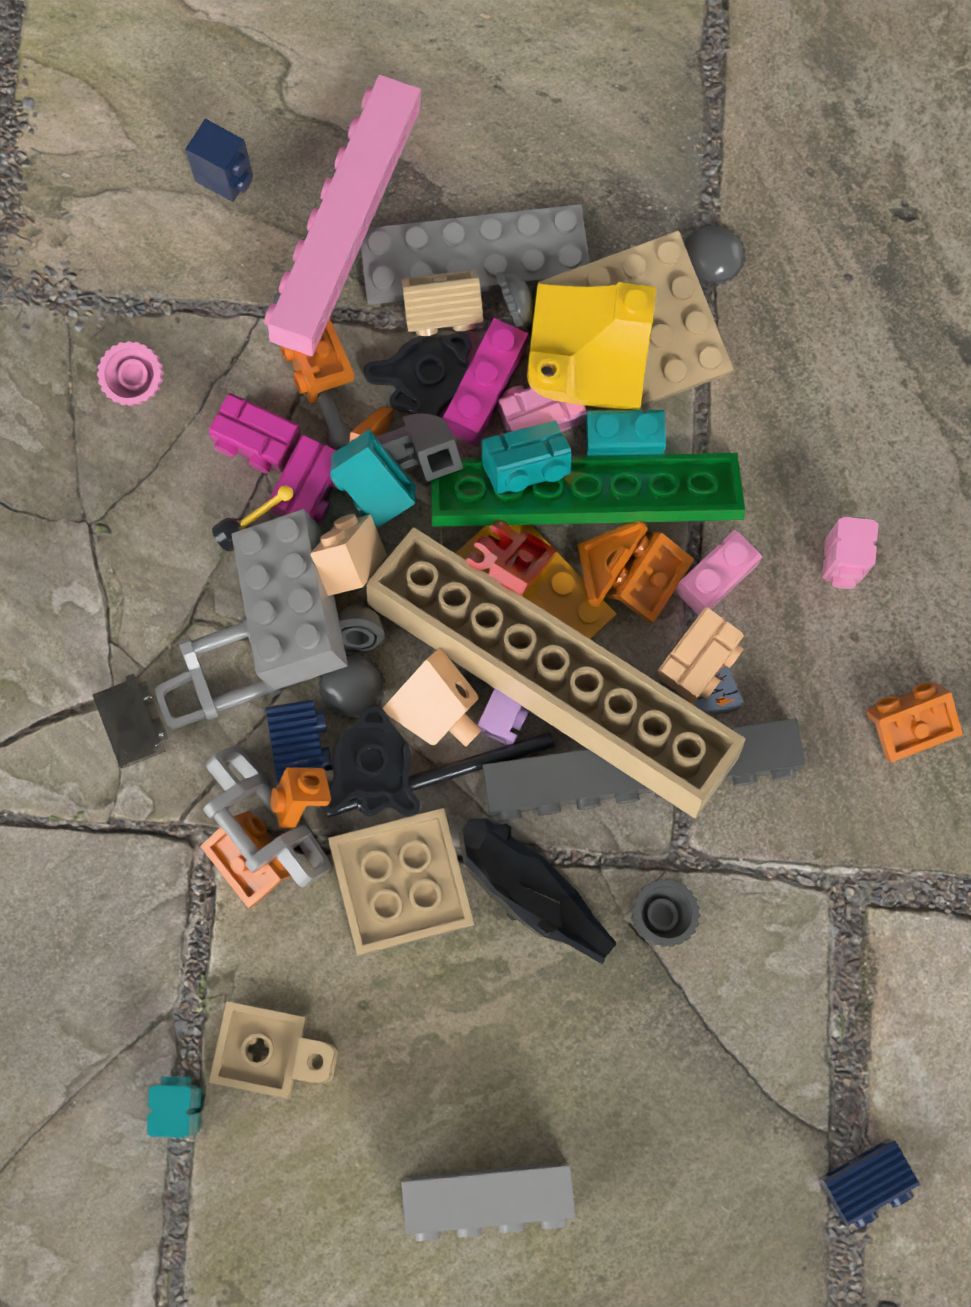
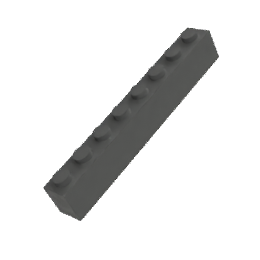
M797 718L730 728L746 738L738 760L722 782L733 780V785L737 787L757 783L756 777L772 775L773 781L796 777L795 771H799L806 765ZM589 749L485 764L482 766L489 817L498 816L499 822L521 819V812L537 810L538 816L557 814L562 812L561 806L572 804L577 805V810L600 807V800L616 798V804L632 803L640 800L639 794L653 792ZM655 793L656 798H663L657 793Z

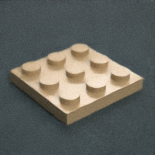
M444 808L328 838L357 956L474 926Z

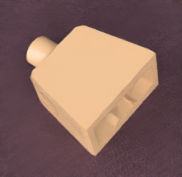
M441 648L425 660L382 708L388 716L430 745H436L449 731L466 747L482 731L465 714L479 699L478 694Z

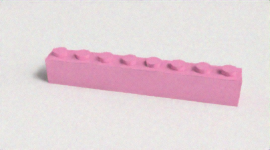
M378 75L373 88L367 87L361 104L362 114L360 118H353L349 128V143L346 148L341 147L336 156L334 167L337 170L333 179L328 177L323 185L321 199L323 201L320 208H314L309 216L307 223L308 235L305 241L300 239L296 245L293 255L295 264L291 272L285 271L279 285V293H281L277 304L271 303L267 310L264 324L268 326L270 342L313 357L419 114L420 88L382 75Z

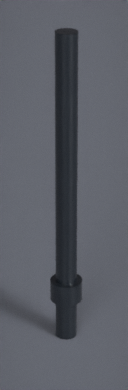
M547 732L409 776V784L411 790L416 791L482 770V766L485 764L511 761L555 747L551 732ZM351 799L338 812L327 814V816L330 818L355 809H359L362 812L361 802L358 799Z

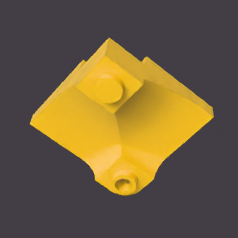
M618 282L617 285L595 287L559 286L538 283L527 369V380L530 387L539 395L555 401L615 410H640L649 339L653 324L656 287ZM550 367L554 375L550 377L545 376L541 369Z

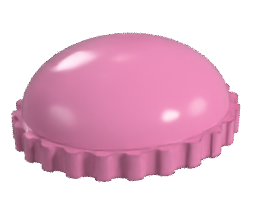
M127 341L126 343L120 342L117 346L113 345L109 351L105 352V356L101 357V363L98 365L99 372L97 377H99L98 384L102 387L101 391L106 393L107 398L112 399L115 403L119 402L123 406L127 404L128 406L141 405L144 401L148 402L150 397H154L156 391L160 390V383L163 382L162 375L164 371L162 370L163 364L159 361L160 357L155 355L153 349H149L147 345H141L139 342Z

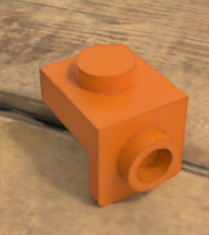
M286 767L277 788H273L270 797L271 809L273 812H277L280 828H295L306 806H327L329 804L331 795L325 770L323 768Z

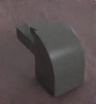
M432 414L407 415L402 417L404 427L376 436L402 469L419 464L426 481L463 469L454 437L447 423L438 416Z

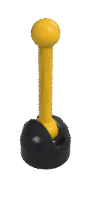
M287 485L281 486L276 496L243 520L237 518L221 520L212 528V533L217 543L224 550L233 551L232 533L246 529V526L282 500H290L293 497V489Z

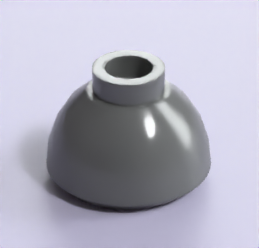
M353 600L349 602L347 608L338 613L344 648L346 650L355 652L368 651L378 647L384 641L383 623L377 613L367 605V601Z

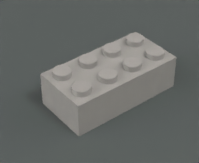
M304 509L232 533L256 675L274 690L348 666L334 595H327L310 554L321 542V527Z
M567 1162L404 1177L401 1182L405 1234H415V1241L441 1239V1231L457 1230V1237L483 1235L482 1227L499 1226L500 1233L520 1232L525 1230L524 1223L540 1222L542 1229L561 1228L567 1226L566 1219L575 1218L571 1168Z

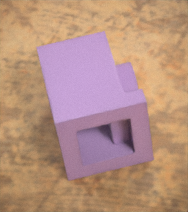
M494 689L477 726L482 729L480 733L506 745L514 744L517 735L511 731L513 728L521 730L529 710L499 690Z

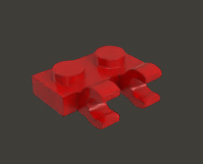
M496 520L489 530L496 533L500 540L491 535L488 537L481 536L475 542L474 547L481 550L484 556L473 551L466 562L478 570L491 568L488 575L498 580L503 587L513 590L522 596L552 561L557 550L526 530L518 534L506 522Z

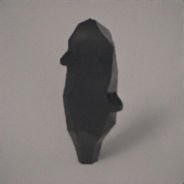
M487 818L469 819L458 833L465 867L485 892L507 911L506 916L512 921L518 920L538 936L563 942L603 964L606 956L616 946V941L593 915L578 891L542 855L532 851L511 837V826L507 823L495 825ZM540 894H543V895H545V896H547V897H550V898H552V899H554V900H557V901L560 902V904H558V903H556V902H554V901H552V900H550V899H548V898H546V897H544V896H542V895H540Z

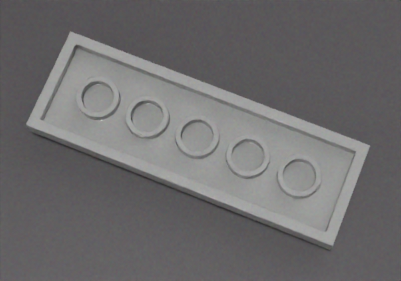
M581 204L373 227L368 229L361 245L368 305L404 301L401 283L403 278L424 277L426 275H439L441 273L446 274L474 269L479 277L480 292L501 290L496 273L501 271L518 275L530 287L537 286L539 281L590 263Z

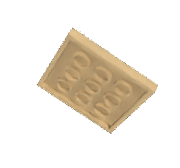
M679 231L538 282L539 284L577 287L610 286L622 282L656 287L654 316L649 339L641 407L729 375L734 371ZM585 406L586 412L615 410L608 408Z

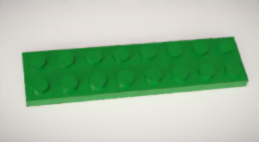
M738 453L571 456V474L564 476L562 479L556 482L544 481L529 485L519 492L507 491L496 494L490 478H488L483 468L482 458H460L463 469L431 480L432 527L489 526L496 520H502L508 525L632 523L640 520L643 522L744 520L746 510Z

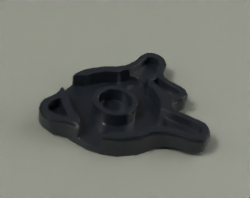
M460 332L449 336L440 335V338L414 337L405 343L393 357L387 360L367 363L364 367V377L370 384L392 385L395 387L396 390L389 398L390 406L393 409L407 412L411 415L432 414L439 416L440 412L450 405L468 370L467 359L472 349L471 340L466 334Z
M378 706L367 707L363 710L359 720L338 738L333 748L331 762L333 779L329 786L331 801L327 806L319 807L327 814H334L351 799H358L361 802L362 813L366 816H374L383 809L392 808L403 816L411 817L419 811L420 802L412 792L409 784L411 769L409 745L388 721L386 712Z

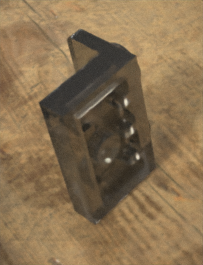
M134 674L126 676V682L92 695L121 769L166 752L162 741L168 739L161 718L157 717L154 719L149 708V704L155 702L146 681L140 683Z

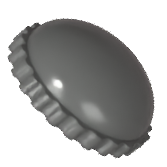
M708 224L706 227L700 226L698 230H693L692 234H689L684 241L685 248L700 284L704 283L706 286L724 285L727 281H732L744 266L743 262L746 259L744 256L746 252L743 248L744 243L739 240V235H735L734 231L727 229L726 226L721 227L719 224L715 226Z
M503 271L496 273L516 328L527 332L526 329L533 323L535 300L529 286L516 274L504 273Z
M352 652V654L346 653L347 667L320 675L321 680L318 682L320 686L319 693L322 695L321 699L326 703V707L329 710L331 709L333 714H338L341 718L348 717L350 720L353 718L359 719L363 710L367 707L380 706L381 700L385 697L384 691H386L384 685L386 681L382 676V670L378 669L377 663L373 662L370 657L366 658L363 654L357 655L355 652Z
M659 879L656 882L648 883V886L645 885L641 888V891L636 893V899L632 901L633 908H631L633 916L631 920L634 921V928L638 930L639 936H643L646 942H651L654 946L660 945L662 948L666 946L673 947L676 944L680 945L684 941L691 938L690 935L696 932L695 928L699 926L698 919L701 917L699 914L700 906L697 905V898L693 896L691 890L686 888V885L679 884V881L673 882L671 879Z

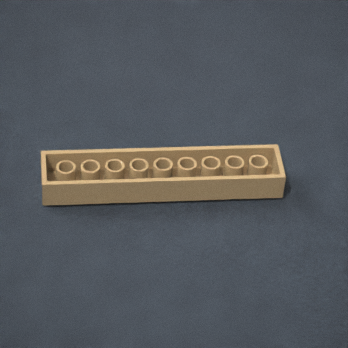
M414 527L367 582L368 606L434 649L438 650L441 648L449 659L695 819L740 756L746 738L520 594L503 587L498 580L487 573L474 569L465 559Z

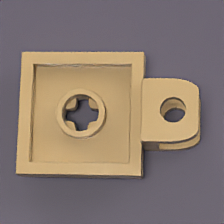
M226 1001L209 1083L291 1099L295 1079L311 1083H327L332 1081L339 1051L331 1044L303 1038L307 1017ZM258 1038H262L265 1040L264 1046L269 1048L268 1056H262L260 1062L253 1061L254 1054L248 1052L249 1044H256ZM319 1054L323 1058V1066L316 1070L313 1067L312 1061Z

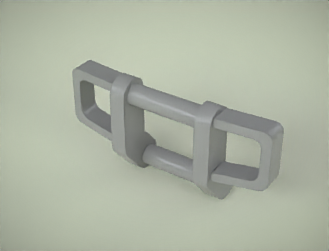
M244 617L242 618V623L192 641L190 637L178 641L189 670L156 686L155 695L166 725L170 729H177L206 718L207 720L219 716L218 712L264 695L276 696L281 694L282 690L313 678L276 690L264 680L213 698L197 655L246 637L250 640L247 619ZM193 680L203 709L179 718H173L166 701L167 692Z
M234 745L219 751L205 763L206 768L225 792L209 802L203 808V811L210 820L214 818L246 858L245 865L252 874L277 857L300 887H305L320 879L332 868L331 862L305 824L300 825L298 822L295 828H283L286 833L259 850L228 809L232 805L257 794L278 821L277 812L272 811L270 804L271 792L273 790L269 785L271 780L239 746ZM225 761L232 763L246 779L239 781L225 764ZM300 846L313 866V871L304 865L293 848Z

